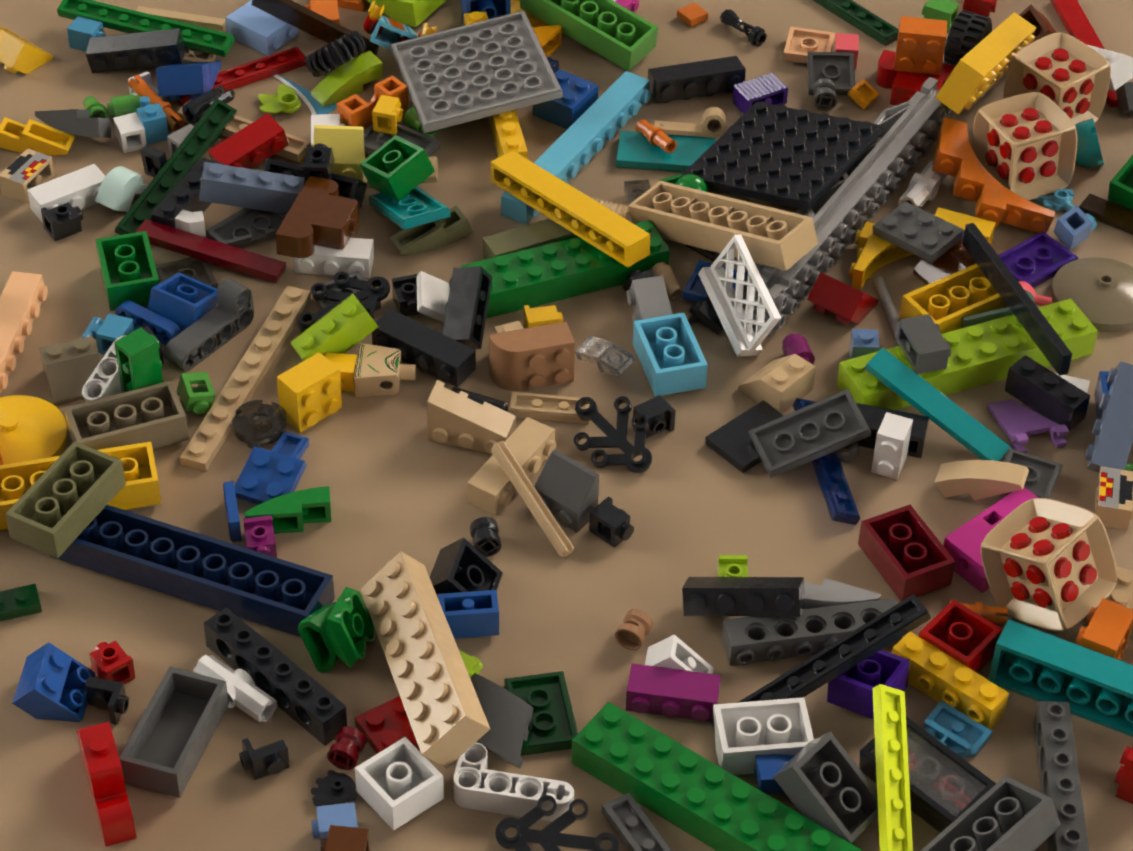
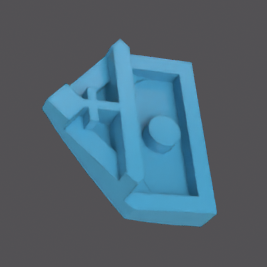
M942 700L924 721L925 731L960 757H975L992 738V730L980 723H976L967 715Z

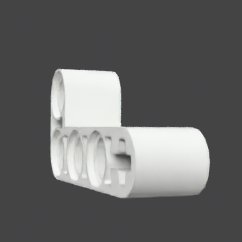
M476 742L458 758L453 782L454 801L460 807L523 817L537 806L540 797L550 795L556 800V812L551 816H543L540 820L553 822L569 810V805L574 800V789L567 782L488 770L487 749L480 743ZM544 801L541 805V808L545 811L553 807L551 801Z

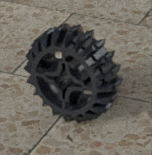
M351 31L309 54L305 58V62L313 76L320 77L361 55L367 47L359 32Z

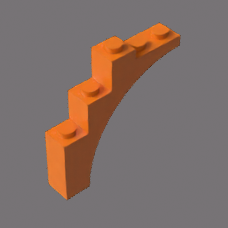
M944 116L937 133L932 170L955 177L953 196L976 202L974 217L996 222L995 227L997 228L1000 222L1036 233L1045 232L1047 234L1054 219L1055 211L1020 197L998 182L976 157L968 138V123Z

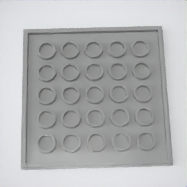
M525 11L391 45L392 53L404 83L408 86V93L424 133L563 97L562 89Z

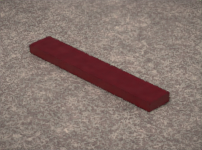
M148 219L136 231H147L151 245L273 283H277L286 270V262Z

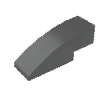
M89 110L35 111V117L60 131L84 137L111 138V119L90 118Z

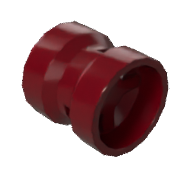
M344 726L339 729L335 737L336 743L330 747L327 758L337 768L351 770L356 766L359 760L358 753L363 751L367 738L360 730Z

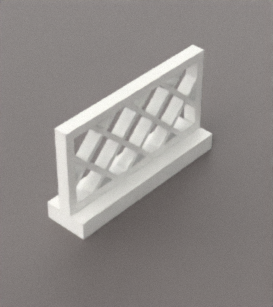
M734 235L710 267H703L698 275L736 356H758L763 350L760 345L781 317L742 236ZM736 247L738 249V261L734 260ZM725 262H726V271H725L724 267H722V265H723ZM734 264L737 265L736 279L733 278ZM745 266L748 270V281H744ZM733 283H736V290L732 286ZM744 285H747L746 299H743ZM755 287L758 291V302L754 301ZM743 303L746 304V310H745V311H744V309H743V307H742V304H743ZM754 306H757L756 320H753ZM765 308L770 316L766 323L764 322ZM752 324L756 325V332H754Z

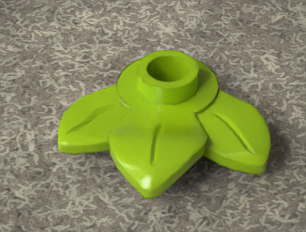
M284 84L279 85L277 94L258 95L259 102L262 105L259 107V110L264 113L275 114L284 112L292 114L301 107V101L296 95V91Z

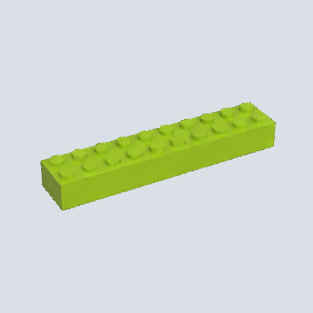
M1071 298L1038 307L1071 351V360L1093 354L1098 330ZM1012 314L941 334L951 347V356L948 357L946 369L918 375L946 396L1006 379L1009 368L1025 355L1044 367L1052 365L1015 315ZM900 345L885 349L914 371ZM877 352L839 363L837 386L840 391L848 389L856 403L891 410L911 406V404L864 369Z

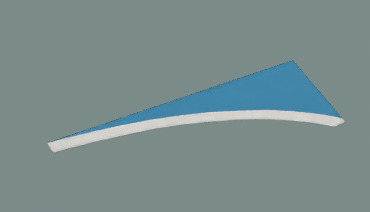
M278 74L273 75V77L296 91L309 107L312 115L329 114L337 108L335 103L323 107L311 96V91Z

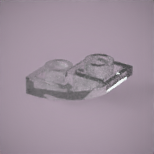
M590 335L575 350L579 360L596 363L600 372L616 376L625 372L627 367L635 360L634 356L623 348L593 335Z

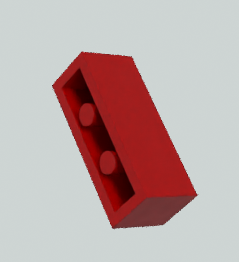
M267 113L208 150V153L213 161L228 166L252 169L275 153L280 152L289 144L284 129Z

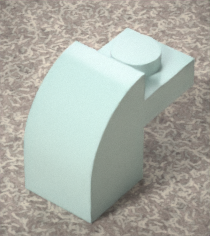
M118 166L112 169L103 179L95 201L113 210L128 212L134 195L142 194L148 184L143 182L144 178L140 174L123 166Z

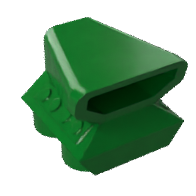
M345 587L337 602L323 605L303 619L298 625L299 634L316 669L321 673L332 670L338 657L351 668L356 660L365 658L366 644L372 643L375 640V627L360 591Z

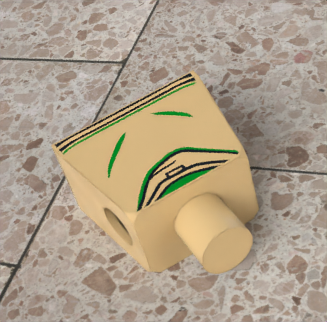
M359 343L354 376L355 397L396 395L399 393L400 380H416V364H402L401 351L399 349Z

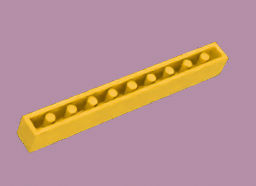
M486 11L464 14V26L489 20ZM516 110L488 116L487 119L498 158L513 150L528 159V150Z

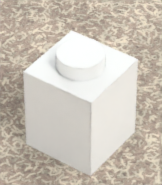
M136 112L113 118L115 136L123 153L140 150L147 145L145 129Z

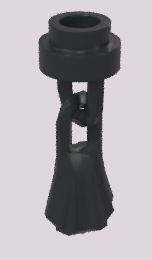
M726 9L721 13V22L744 32L748 37V41L753 45H761L765 42L767 34L763 28L745 23L731 9Z

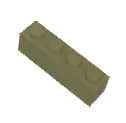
M548 218L483 237V258L489 259L578 236Z

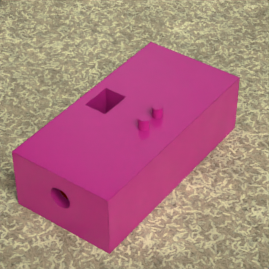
M1025 487L1022 490L1011 492L947 535L944 539V548L955 560L954 572L981 593L990 588L982 564L981 543L987 534L1019 505L1030 499L1039 498Z

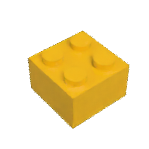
M320 352L276 377L280 416L299 433L342 408L340 368Z

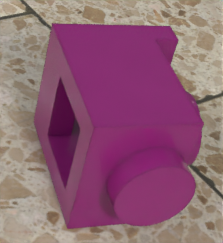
M272 515L243 519L246 548L277 558Z

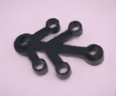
M338 272L334 276L335 286L338 289L352 288L360 290L354 293V295L360 302L367 299L364 308L374 320V311L378 301L384 300L390 292L389 281L383 277H373L368 281L349 278L346 272ZM323 283L314 284L311 287V293L315 300H329L336 303L314 314L311 312L301 314L298 319L300 332L302 333L349 297L351 293L328 290Z
M618 397L614 402V407L617 411L616 429L598 412V407L592 398H580L575 404V411L578 417L583 421H592L606 436L589 437L585 432L577 433L573 439L576 448L580 451H585L589 448H619L624 454L607 455L604 450H595L591 455L594 466L604 468L606 466L626 465L630 471L635 473L647 471L652 464L651 452L645 448L646 430L649 428L647 416L639 413L632 418V425L636 430L633 446L627 440L628 416L632 409L630 400L627 397ZM627 403L625 408H619L620 404ZM590 404L587 409H581L582 406ZM639 420L645 421L641 426L636 425ZM581 439H587L584 444H578ZM604 456L601 462H596L597 457ZM642 456L640 461H634L635 457Z
M544 795L538 800L537 806L520 819L514 817L505 818L499 822L495 830V836L499 845L509 850L532 851L526 843L528 842L540 844L544 851H561L559 847L589 851H619L618 840L611 833H601L596 838L561 833L576 820H583L588 815V805L581 799L573 800L569 805V810L544 829H529L543 816H551L556 812V800L550 795ZM544 801H551L553 803L552 809L548 811L543 810L541 805ZM582 805L585 810L582 814L577 815L573 812L574 806ZM508 828H515L517 834L513 838H508L505 835ZM604 840H609L612 843V847L609 850H603L600 848V843Z

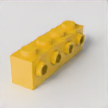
M910 631L892 648V654L910 660L908 684L938 703L941 700L976 723H980L990 730L1004 717L1009 697L1007 691Z

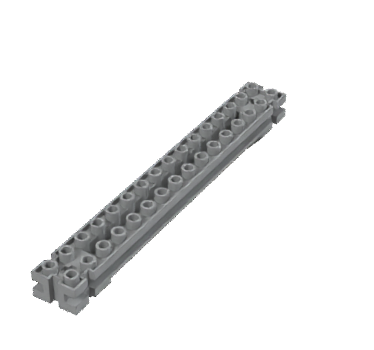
M929 77L921 86V91H917L909 101L885 109L872 123L882 125V135L810 210L798 208L794 212L813 218L818 244L786 271L755 263L781 317L767 336L771 337L777 329L783 327L789 314L793 315L800 301L807 298L819 273L830 271L833 262L837 258H841L847 245H851L854 242L857 231L862 230L866 221L876 216L879 207L887 203L893 191L896 192L898 190L900 182L903 179H907L911 169L919 165L925 153H929L932 144L936 141L944 116L953 119L951 115L952 110L935 98L939 92L937 90V79ZM755 287L754 301L758 302V291ZM754 306L753 320H756L757 306ZM765 308L764 322L766 323L770 316Z

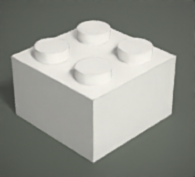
M406 737L355 767L356 791L393 831L444 799L443 775L426 757L422 756L421 752Z

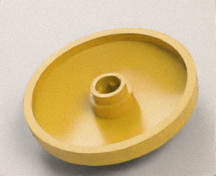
M12 395L0 397V453L3 465L62 455L68 442V430L66 420L56 406L46 400L33 396Z

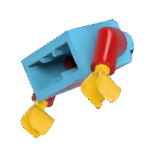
M372 1L363 24L364 31L371 34L370 42L392 50L391 45L394 43L434 34L437 26L428 27L429 23H424L422 32L417 35L409 26L382 16L385 6L379 7L375 5V1Z

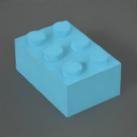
M685 313L634 321L633 347L655 397L706 388L708 364Z

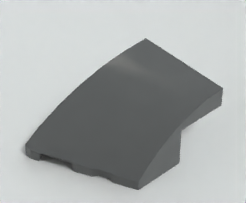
M474 673L470 679L490 726V730L477 743L485 746L487 751L494 753L501 760L520 769L523 764V760L520 757L522 745L528 739V725L531 722L534 708L496 683Z

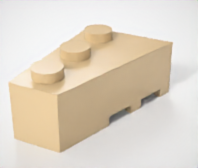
M439 380L436 381L427 400L428 441L492 454V445L499 441L505 442L516 430L515 415L485 401L483 405L467 398L468 394L460 391L459 394L445 388V383Z

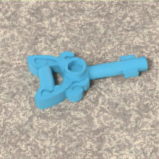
M1065 188L1056 190L1053 193L1054 195L1039 196V198L1031 200L1042 204L1044 208L1053 209L1054 211L1064 210L1068 212L1075 207L1072 205L1074 191ZM1087 213L1085 215L1093 222L1091 230H1094L1097 222L1093 216Z

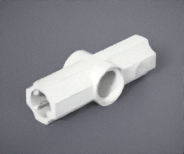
M930 161L921 173L916 172L913 175L908 189L899 199L898 206L906 201L921 209L927 200H934L939 186L947 177V174L933 171V161Z
M205 654L198 660L193 670L194 673L226 681L229 701L228 708L237 706L258 722H267L273 716L277 708V700L255 686L252 677L245 670L238 668L234 671L213 655L207 656Z

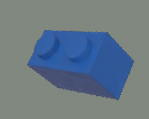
M497 590L438 594V600L454 639L499 635Z

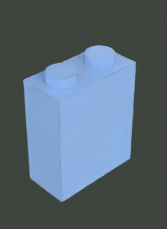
M252 0L226 17L228 34L234 35L235 40L267 56L299 35L298 28L251 5Z

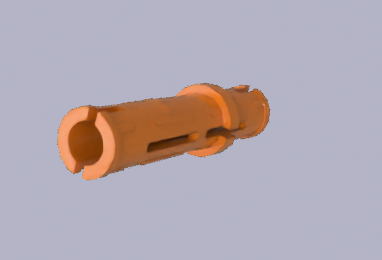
M140 75L134 76L137 82L133 78L129 80L128 86L140 97L148 96L150 104L160 103L166 115L167 125L172 131L178 130L175 125L180 129L183 127L184 120L172 110V105L169 102H165Z

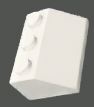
M804 697L713 705L719 767L733 775L754 774L756 755H796L810 741L814 740Z

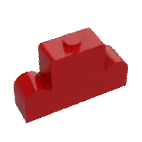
M883 50L878 61L876 83L883 88H892L890 104L896 106L909 101L917 91L920 92L921 86L929 77L938 80L937 90L940 91L956 66L942 63L941 75L894 71L896 52Z
M110 722L78 729L76 732L105 847L137 839L132 810L126 793L123 770Z

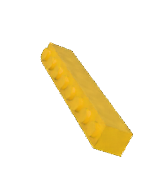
M512 150L491 161V182L626 267L650 255V233Z

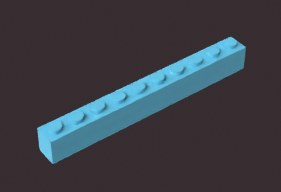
M625 71L534 164L566 183L575 178L578 171L584 165H587L590 159L596 153H599L609 140L613 139L617 131L623 128L632 116H635L644 104L649 102L652 94L650 80ZM505 191L501 195L502 216L525 225L538 216V211Z

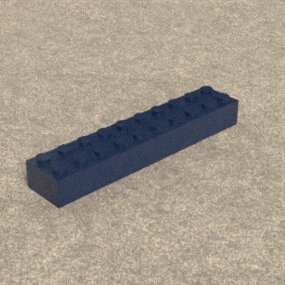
M106 505L62 555L56 558L218 611L227 607L240 618L301 637L298 631L299 623L325 604L332 603L335 599L333 575L110 505Z

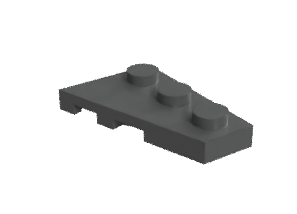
M243 208L207 229L206 237L231 246L242 247L276 238L275 234L286 216L282 213Z

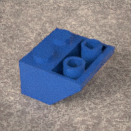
M48 642L27 656L12 704L36 719L80 722L83 720L88 702L85 684L88 677L95 678L96 673Z

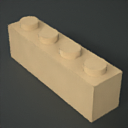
M529 417L505 441L528 478L533 473L538 472L542 462L550 456L557 446L555 442V429ZM494 455L467 482V502L494 515L503 506L506 507L510 503L512 496L517 492Z

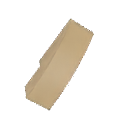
M993 460L954 461L941 464L935 484L945 498L970 493L973 500L1022 490L1029 469L1027 466Z

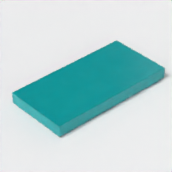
M620 131L616 167L685 172L715 143L716 138L666 134L677 141L675 151L668 154L660 147L651 145L647 138L638 132Z
M415 187L406 197L399 201L382 192L368 197L369 203L373 208L404 230L451 217L450 209L419 187Z

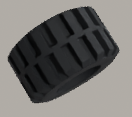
M966 10L961 11L955 18L946 40L944 63L956 66L961 58L992 32L991 18Z

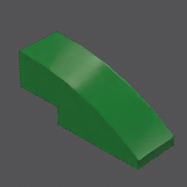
M330 487L309 488L275 497L246 511L245 519L272 515L274 534L304 532L305 523L332 522Z

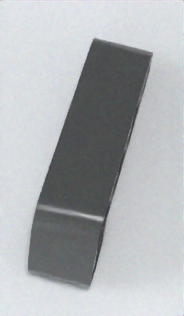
M231 278L224 279L217 289L218 306L171 339L164 348V358L183 370L189 371L246 329L254 317L252 291Z

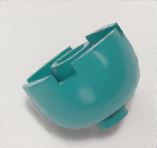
M1093 118L1076 123L1077 152L1075 163L1086 168L1104 165Z

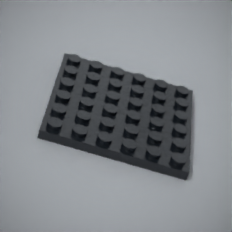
M756 102L681 177L687 174H694L701 177L706 183L707 189L810 210L882 135V125L872 124L868 121L851 120L847 117L830 116L825 113L809 112L804 109L787 108L786 106L767 104L766 102Z

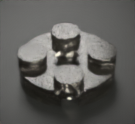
M263 400L246 402L235 411L236 415L232 418L235 436L240 441L247 443V446L252 449L254 446L261 447L262 445L273 443L280 438L284 431L287 432L286 412L283 407L272 401L271 405L263 404ZM260 421L263 424H255V422Z

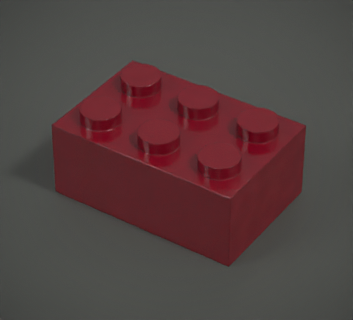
M911 504L861 521L858 545L900 601L913 594L919 597L951 585L955 560Z

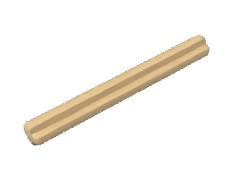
M499 441L493 444L491 448L492 454L559 556L562 558L569 556L574 550V546L506 443Z

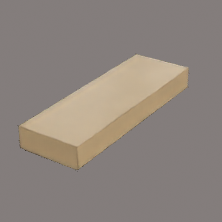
M512 392L509 413L515 415L516 418L529 417L537 420L589 424V421L581 420L575 411V404L580 398ZM590 404L582 406L581 409H587Z

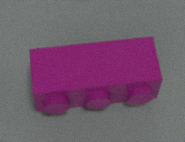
M632 663L626 691L625 710L710 722L709 720L714 717L713 705L718 704L721 675Z

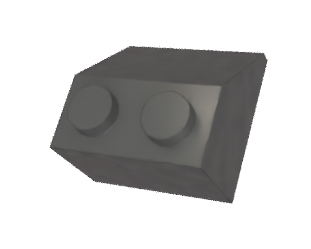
M553 450L534 487L555 519L562 526L578 533L589 522L590 511L598 505L599 474L559 451Z

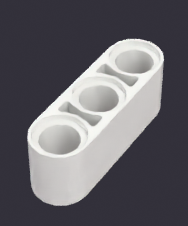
M124 336L118 337L114 342L123 338ZM114 342L83 386L82 395L87 402L122 393Z

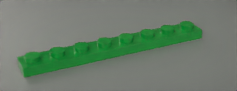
M63 0L57 8L58 16L75 20L77 16L100 21L105 28L129 34L180 28L186 48L226 57L235 42L234 35L93 0Z

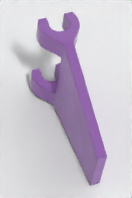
M1013 399L987 404V409L1009 438L1012 449L1027 453L1024 443H1029L1028 436L1043 432L1050 433L1051 440L1056 448L1067 446V441L1063 437V435L1069 433L1066 425H1059Z

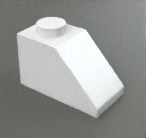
M672 635L649 646L647 650L645 665L713 674L714 668L676 635Z

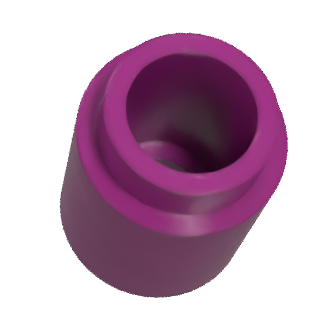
M792 333L784 338L782 351L785 356L797 354L809 363L814 364L815 357L805 337L798 333Z

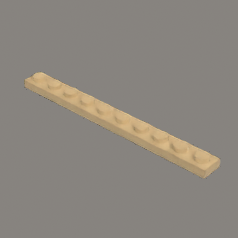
M287 285L180 456L182 466L207 471L297 324L299 317L311 301V291Z

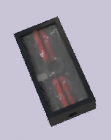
M906 716L911 811L941 833L996 783ZM874 737L860 750L859 769L877 784Z

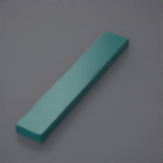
M883 347L865 366L864 369L923 415L928 416L932 422L981 460L1000 461L1011 448V446Z

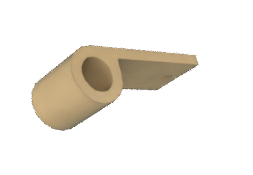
M710 107L703 113L702 124L654 120V126L662 128L665 134L717 138L723 135L726 130V117L720 108Z

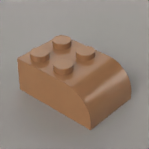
M567 321L489 334V375L497 386L506 390L521 391L574 381L575 341Z

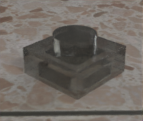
M648 179L624 181V191L628 204H631L651 188Z

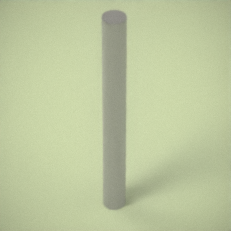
M877 277L874 280V284L897 341L899 317L883 277Z

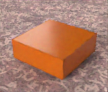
M695 2L677 10V17L690 27L708 20L709 13Z

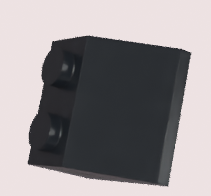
M463 537L440 549L430 575V580L438 597V594L497 590L503 572Z

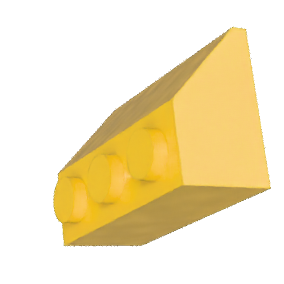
M0 26V65L4 63V69L14 74H17L18 71L29 74L52 60L54 55L9 29Z

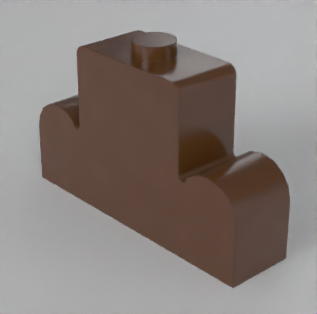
M309 176L275 234L277 254L294 258H307L314 253V245L344 249L352 233H356L358 229V201L339 197L338 184L334 180Z

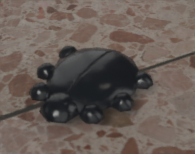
M329 770L327 772L328 776L324 777V779H316L318 788L311 789V794L315 795L312 798L315 806L346 803L349 799L355 800L358 796L355 792L356 785L353 779L344 773H336L334 770Z

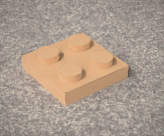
M790 26L783 60L793 63H807L808 52H832L835 33Z

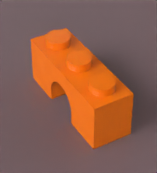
M392 75L374 84V95L370 102L367 103L356 94L338 102L337 114H340V124L345 123V126L363 127L365 130L373 123L372 111L381 95L400 98L401 108L403 111L407 110L408 86Z

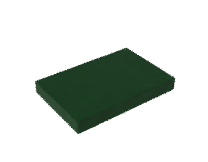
M559 671L504 679V687L507 691L534 708L531 722L528 725V739L523 742L520 756L572 749V740L578 734L564 672Z

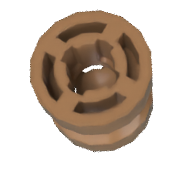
M629 610L623 619V624L618 627L615 633L617 642L629 650L640 649L645 636L649 634L653 627L652 618L642 610Z

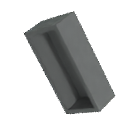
M169 667L119 757L124 782L180 798L229 705L226 681Z

